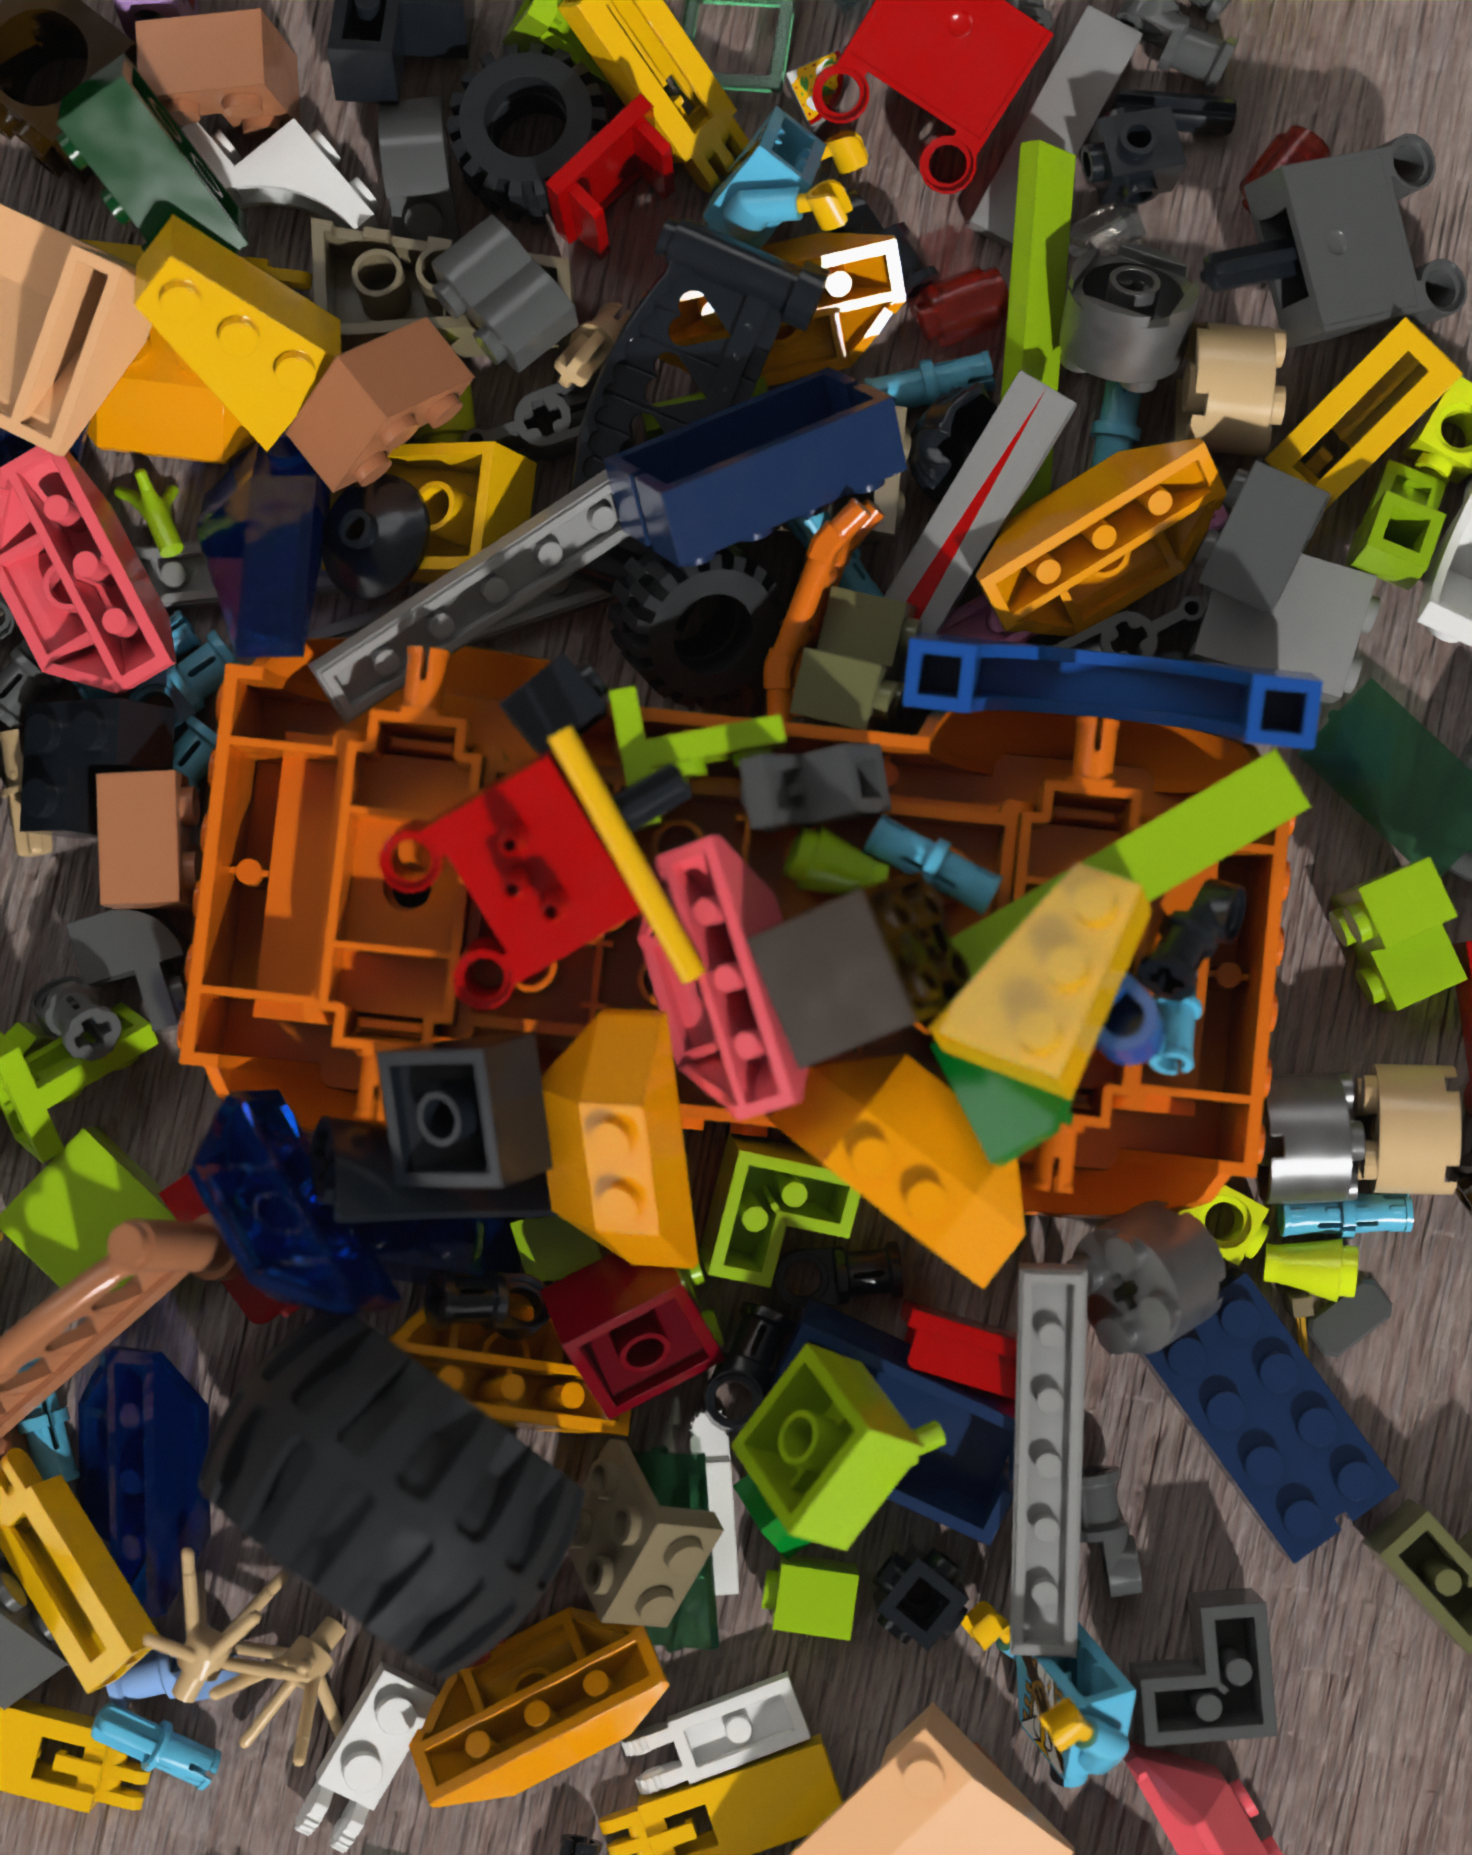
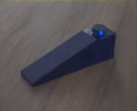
M288 436L278 438L268 452L257 442L205 494L196 528L197 540L201 552L204 553L213 587L216 589L221 612L236 657H304L324 548L325 523L329 514L331 496L329 487Z

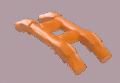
M852 498L832 521L827 520L810 541L805 554L808 558L775 645L770 647L763 666V689H767V716L781 714L783 722L793 721V717H806L789 713L804 647L814 649L822 629L831 586L838 587L853 552L885 517L880 508L867 498L863 503Z

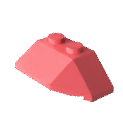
M35 446L0 467V592L41 671L122 695L176 664L169 614L112 505L70 451L63 457Z
M720 834L708 836L656 856L653 873L656 875L655 878L707 970L700 977L682 984L643 914L638 941L660 1011L668 1012L672 1052L677 1068L708 1095L727 1106L726 1111L738 1121L802 1102L808 1067L800 1070L798 1068L746 940L784 922L775 893Z
M1129 1741V1751L1123 1759L1178 1855H1283L1271 1835L1260 1841L1249 1819L1258 1815L1259 1812L1239 1778L1228 1784L1216 1765Z

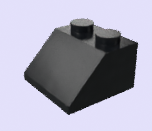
M535 1033L478 1035L377 1052L396 1187H505L553 1169Z

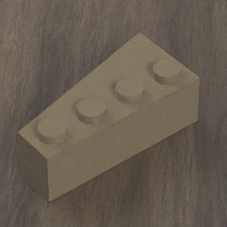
M311 217L314 303L341 320V354L427 317L459 358L487 356L473 336V333L479 328L464 314L457 319L453 318L441 305L432 290V287L438 282L431 262L454 244L453 240L428 236L427 241L392 236L390 230L364 226L363 231L335 227L333 221ZM527 252L560 286L574 304L576 310L575 288L569 259ZM575 329L546 352L564 351L570 345L569 340Z

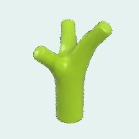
M137 469L134 472V476L140 492L123 486H117L114 490V495L119 499L129 502L142 515L150 529L161 557H174L184 550V545L171 515L172 503L179 494V489L175 485H169L160 496L154 489L146 469Z

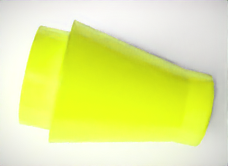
M1343 1239L1289 1244L1266 1243L1263 1282L1278 1283L1334 1302H1338L1339 1296L1354 1298L1358 1274L1359 1247L1343 1245Z

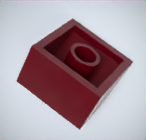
M613 1252L540 1290L561 1346L609 1420L726 1360L680 1268L632 1265Z

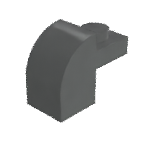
M442 95L399 100V105L379 104L378 137L386 199H389L395 236L427 241L428 236L450 239L453 240V243H456L460 240V229L451 179V150Z
M845 743L800 755L761 754L739 760L742 775L741 800L748 812L751 829L765 828V833L797 830L801 826L817 827L892 811L880 744Z
M127 909L110 910L66 924L84 984L100 988L136 976L153 1032L167 1033L178 1029L181 1013L186 1007L188 984L185 981L183 972L175 974L173 964L186 961L187 952L191 944L177 927L160 917Z

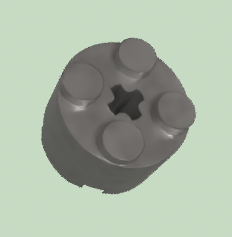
M1134 244L1120 245L1118 255L1099 257L1101 247L1088 250L1075 260L1071 268L1059 332V344L1062 350L1060 356L1061 364L1072 372L1089 373L1106 380L1119 382L1124 389L1130 392L1147 393L1153 391L1157 386L1158 380L1173 374L1184 361L1200 292L1198 281L1196 279L1191 284L1185 277L1187 266L1178 258L1151 247Z
M1349 1071L1272 1075L1269 1094L1267 1098H1264L1261 1124L1265 1126V1149L1262 1162L1257 1165V1176L1255 1178L1259 1197L1262 1201H1266V1204L1286 1205L1357 1200L1358 1177L1355 1164L1352 1161L1364 1160L1365 1135L1361 1121H1350L1349 1110L1353 1108L1354 1089L1352 1076Z
M1158 1200L1138 1204L1084 1236L1076 1246L1073 1257L1065 1263L1087 1265L1086 1319L1096 1330V1336L1101 1346L1109 1353L1122 1355L1125 1352L1134 1354L1157 1352L1212 1317L1220 1308L1223 1297L1218 1299L1219 1282L1226 1278L1224 1260L1211 1233L1199 1219L1186 1211L1178 1215L1163 1207L1168 1204L1167 1202Z

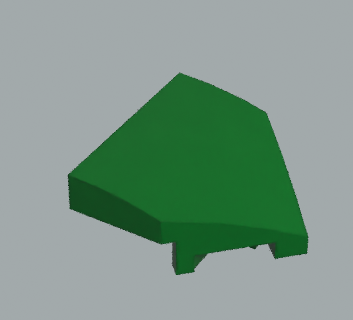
M937 1041L930 1045L990 1164L1002 1167L1058 1133L1061 1123L1071 1126L1074 1114L1071 1113L1070 1109L1075 1092L1072 1099L1068 1100L945 1053Z

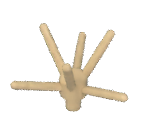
M190 1547L184 1548L181 1551L186 1642L183 1645L153 1633H147L143 1637L145 1646L177 1658V1665L182 1671L171 1690L174 1697L185 1703L195 1702L203 1684L217 1680L222 1670L294 1682L306 1681L308 1673L304 1675L299 1674L294 1667L229 1657L232 1647L261 1620L260 1611L288 1581V1574L284 1571L278 1572L221 1633L214 1628L207 1627L205 1577L203 1572L195 1570L193 1549Z
M326 1616L309 1638L301 1635L298 1636L290 1648L242 1640L232 1647L231 1653L272 1659L267 1663L294 1667L302 1675L308 1673V1678L304 1682L284 1680L240 1737L239 1746L241 1748H248L297 1686L302 1688L304 1692L295 1739L293 1764L298 1767L305 1764L317 1695L335 1738L337 1737L344 1722L325 1677L334 1664L329 1654L346 1633L345 1628L337 1620ZM240 1674L211 1688L209 1696L212 1700H219L267 1677Z

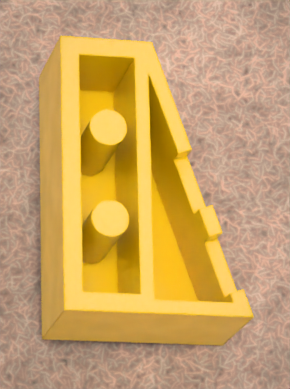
M175 215L171 216L136 264L133 305L268 452L296 418L336 356L341 354V320Z
M1076 862L928 1028L943 1052L1071 1100L1152 913L1143 886Z

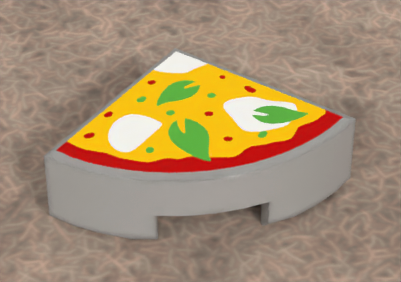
M842 47L785 73L784 81L807 130L812 134L818 133L830 123L816 110L813 103V84L817 74L825 66L838 60L843 51ZM836 74L830 77L822 89L825 102L838 110L845 94L846 74Z

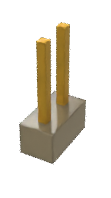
M1299 1290L1284 1291L1285 1310L1295 1318L1298 1345L1309 1359L1305 1317L1314 1316L1313 1297L1309 1293Z

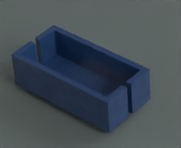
M830 367L603 459L622 531L645 546H651L653 551L678 567L704 564L712 560L718 550L739 541L751 542L765 538L772 533L774 526L795 517L806 518L821 514L829 508V503L852 493L862 494L877 490L885 484V479L908 470L893 396L865 383L858 385L856 379Z
M1231 1267L1225 1271L1226 1278L1219 1282L1218 1299L1222 1297L1223 1299L1220 1308L1212 1317L1161 1350L1150 1354H1139V1356L1278 1551L1295 1564L1342 1530L1335 1521L1337 1516L1342 1514L1353 1522L1399 1489L1400 1486L1248 1274Z
M809 1298L786 1346L784 1357L780 1359L774 1372V1377L766 1396L806 1343L862 1362L911 1429L936 1420L941 1425L946 1437L945 1445L918 1456V1464L907 1470L886 1499L990 1546L1013 1500L1016 1400L913 1369L907 1362L910 1343Z

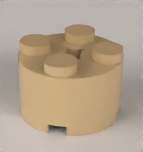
M1192 322L1184 358L1188 359L1184 369L1183 379H1177L1174 401L1175 442L1200 438L1205 442L1209 453L1243 456L1267 455L1271 442L1272 425L1280 426L1285 413L1286 388L1285 386L1275 385L1276 368L1282 367L1285 358L1286 330L1274 329L1268 326Z
M1372 1064L1370 1075L1356 1078L1355 1113L1356 1116H1367V1140H1365L1364 1160L1354 1161L1358 1180H1369L1372 1193L1454 1195L1457 1182H1444L1446 1166H1460L1461 1155L1460 1091H1446L1445 1080L1457 1077L1454 1065Z

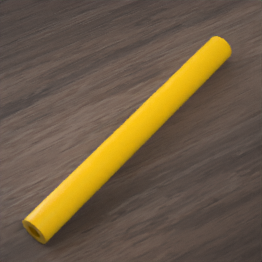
M572 725L547 738L551 748L681 983L686 984L700 977L707 971Z

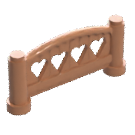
M206 1214L194 1221L127 1220L111 1232L107 1244L109 1254L70 1281L1 1336L0 1462L2 1457L12 1448H20L25 1452L27 1451L26 1433L19 1434L17 1424L190 1272L197 1278L208 1281H226L239 1276L248 1266L253 1251L252 1237L245 1223L235 1216L224 1214ZM135 1275L123 1287L109 1293L122 1279ZM89 1316L75 1329L64 1333V1330L71 1323ZM42 1357L30 1369L18 1373L19 1369L26 1363Z

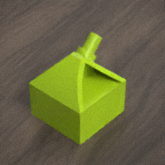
M806 1343L730 1446L789 1535L846 1551L907 1470L918 1464V1456L945 1445L946 1437L941 1425L936 1420L911 1429L862 1362Z

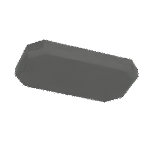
M1359 1278L1354 1298L1339 1296L1338 1302L1329 1301L1317 1310L1314 1316L1307 1318V1334L1323 1355L1339 1357L1389 1319L1393 1303L1375 1280Z

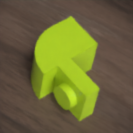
M1388 459L1380 470L1363 521L1353 535L1347 555V566L1375 575L1378 579L1405 590H1410L1426 572L1446 517V514L1438 511L1448 482Z

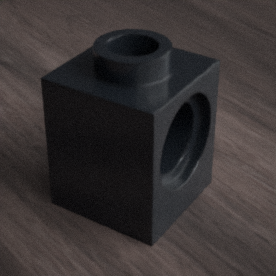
M562 653L499 703V706L536 754L540 755L551 748L547 738L556 732L572 725L579 738L608 715L607 705L601 697L608 693L609 689L585 659L574 666L567 656Z

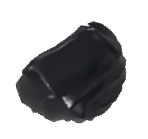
M975 382L970 387H953L948 393H941L917 421L911 433V448L908 456L911 472L920 488L931 500L938 504L942 501L997 409L995 403L987 395L984 384L981 382Z

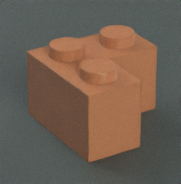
M261 8L135 21L137 70L178 125L196 123L200 120L201 115L222 114L240 135L254 140H267L293 118L300 125L297 55Z
M424 317L336 356L285 434L333 493L355 482L365 487L380 478L390 468L392 462L388 456L392 450L411 438L418 428L429 424L433 429H436L451 420L461 410L463 404L459 398L475 376L431 321Z
M176 770L96 774L100 905L115 910L127 909L143 913L193 911L194 889L197 880L201 879L203 862L201 846L191 842L190 825H198L200 819V802L196 786H189L188 777Z

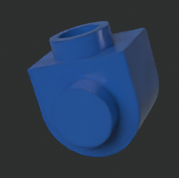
M1126 971L1095 1043V1047L1109 1060L1120 1065L1130 1066L1144 1063L1158 1052L1164 1039V1024L1153 997Z

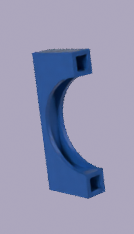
M919 633L909 638L902 706L964 713L976 711H1021L1108 718L1209 732L1236 738L1245 743L1314 750L1323 680L1309 672Z

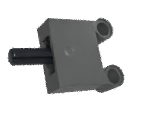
M1405 133L1375 149L1283 165L1246 184L1244 190L1258 244L1209 253L1203 258L1204 269L1200 272L1202 283L1208 284L1213 292L1268 282L1280 329L1286 330V349L1384 327H1396L1405 317H1408L1420 328L1460 311L1466 302L1468 293L1467 282L1463 272L1455 263L1448 259L1437 258L1414 269L1397 201L1427 187L1434 179L1436 163L1435 156L1428 143L1420 136Z

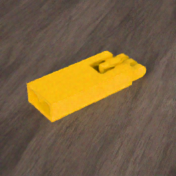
M564 0L557 9L625 106L642 93L653 105L655 129L672 147L673 163H682L696 184L705 192L710 193L720 182L713 168L719 174L725 176L735 162L728 150L736 157H739L750 141L733 117L738 110L664 0ZM670 75L694 108L689 115L681 106L685 102L682 96L671 95L669 97L663 89L667 85L665 80Z
M1405 317L1264 460L1270 464V467L1332 494L1326 506L1327 509L1464 372L1408 317ZM1332 429L1339 436L1338 438L1342 442L1344 441L1351 449L1319 479L1316 475L1334 456L1322 446L1305 464L1300 459Z
M20 1448L10 1449L0 1462V1549L88 1695L119 1680L152 1650V1648L144 1645V1635L147 1633L160 1635L62 1474L43 1480L31 1458L24 1450Z
M22 1698L5 1710L0 1707V1791L88 1814L99 1802L127 1810H141L145 1794L135 1789L123 1787L121 1784L124 1781L137 1785H146L149 1782L151 1771L142 1770L139 1763L128 1761V1755L95 1741L90 1734L95 1719L93 1716ZM43 1737L85 1747L83 1758L67 1755V1750L60 1749L56 1753L53 1763L37 1760L41 1756L42 1749H40Z
M820 1733L811 1736V1739L689 1785L687 1780L669 1788L661 1789L658 1792L639 1795L637 1805L605 1815L598 1820L603 1835L628 1829L629 1835L615 1839L606 1845L609 1855H632L635 1853L636 1855H753L810 1835L844 1801L822 1734ZM705 1804L713 1829L698 1833L692 1817L686 1819L684 1824L668 1829L665 1818Z

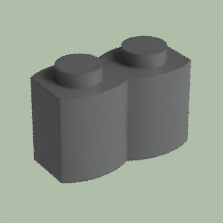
M492 214L431 262L438 282L432 287L435 296L453 318L457 319L464 314L479 328L473 333V336L483 352L496 365L505 360L514 370L520 373L579 326L575 306L553 278L530 257L514 235Z

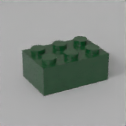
M123 53L62 98L57 118V124L62 131L56 135L60 146L80 170L88 165L93 169L105 186L99 191V194L111 213L122 225L132 220L147 242L141 246L143 252L147 250L172 215H175L234 253L248 245L246 215L126 53Z

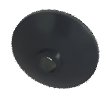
M384 473L376 481L365 487L355 482L338 497L324 525L321 549L325 570L339 590L357 599L378 600L392 595L410 581L420 567L429 543L430 517L424 498L410 482Z

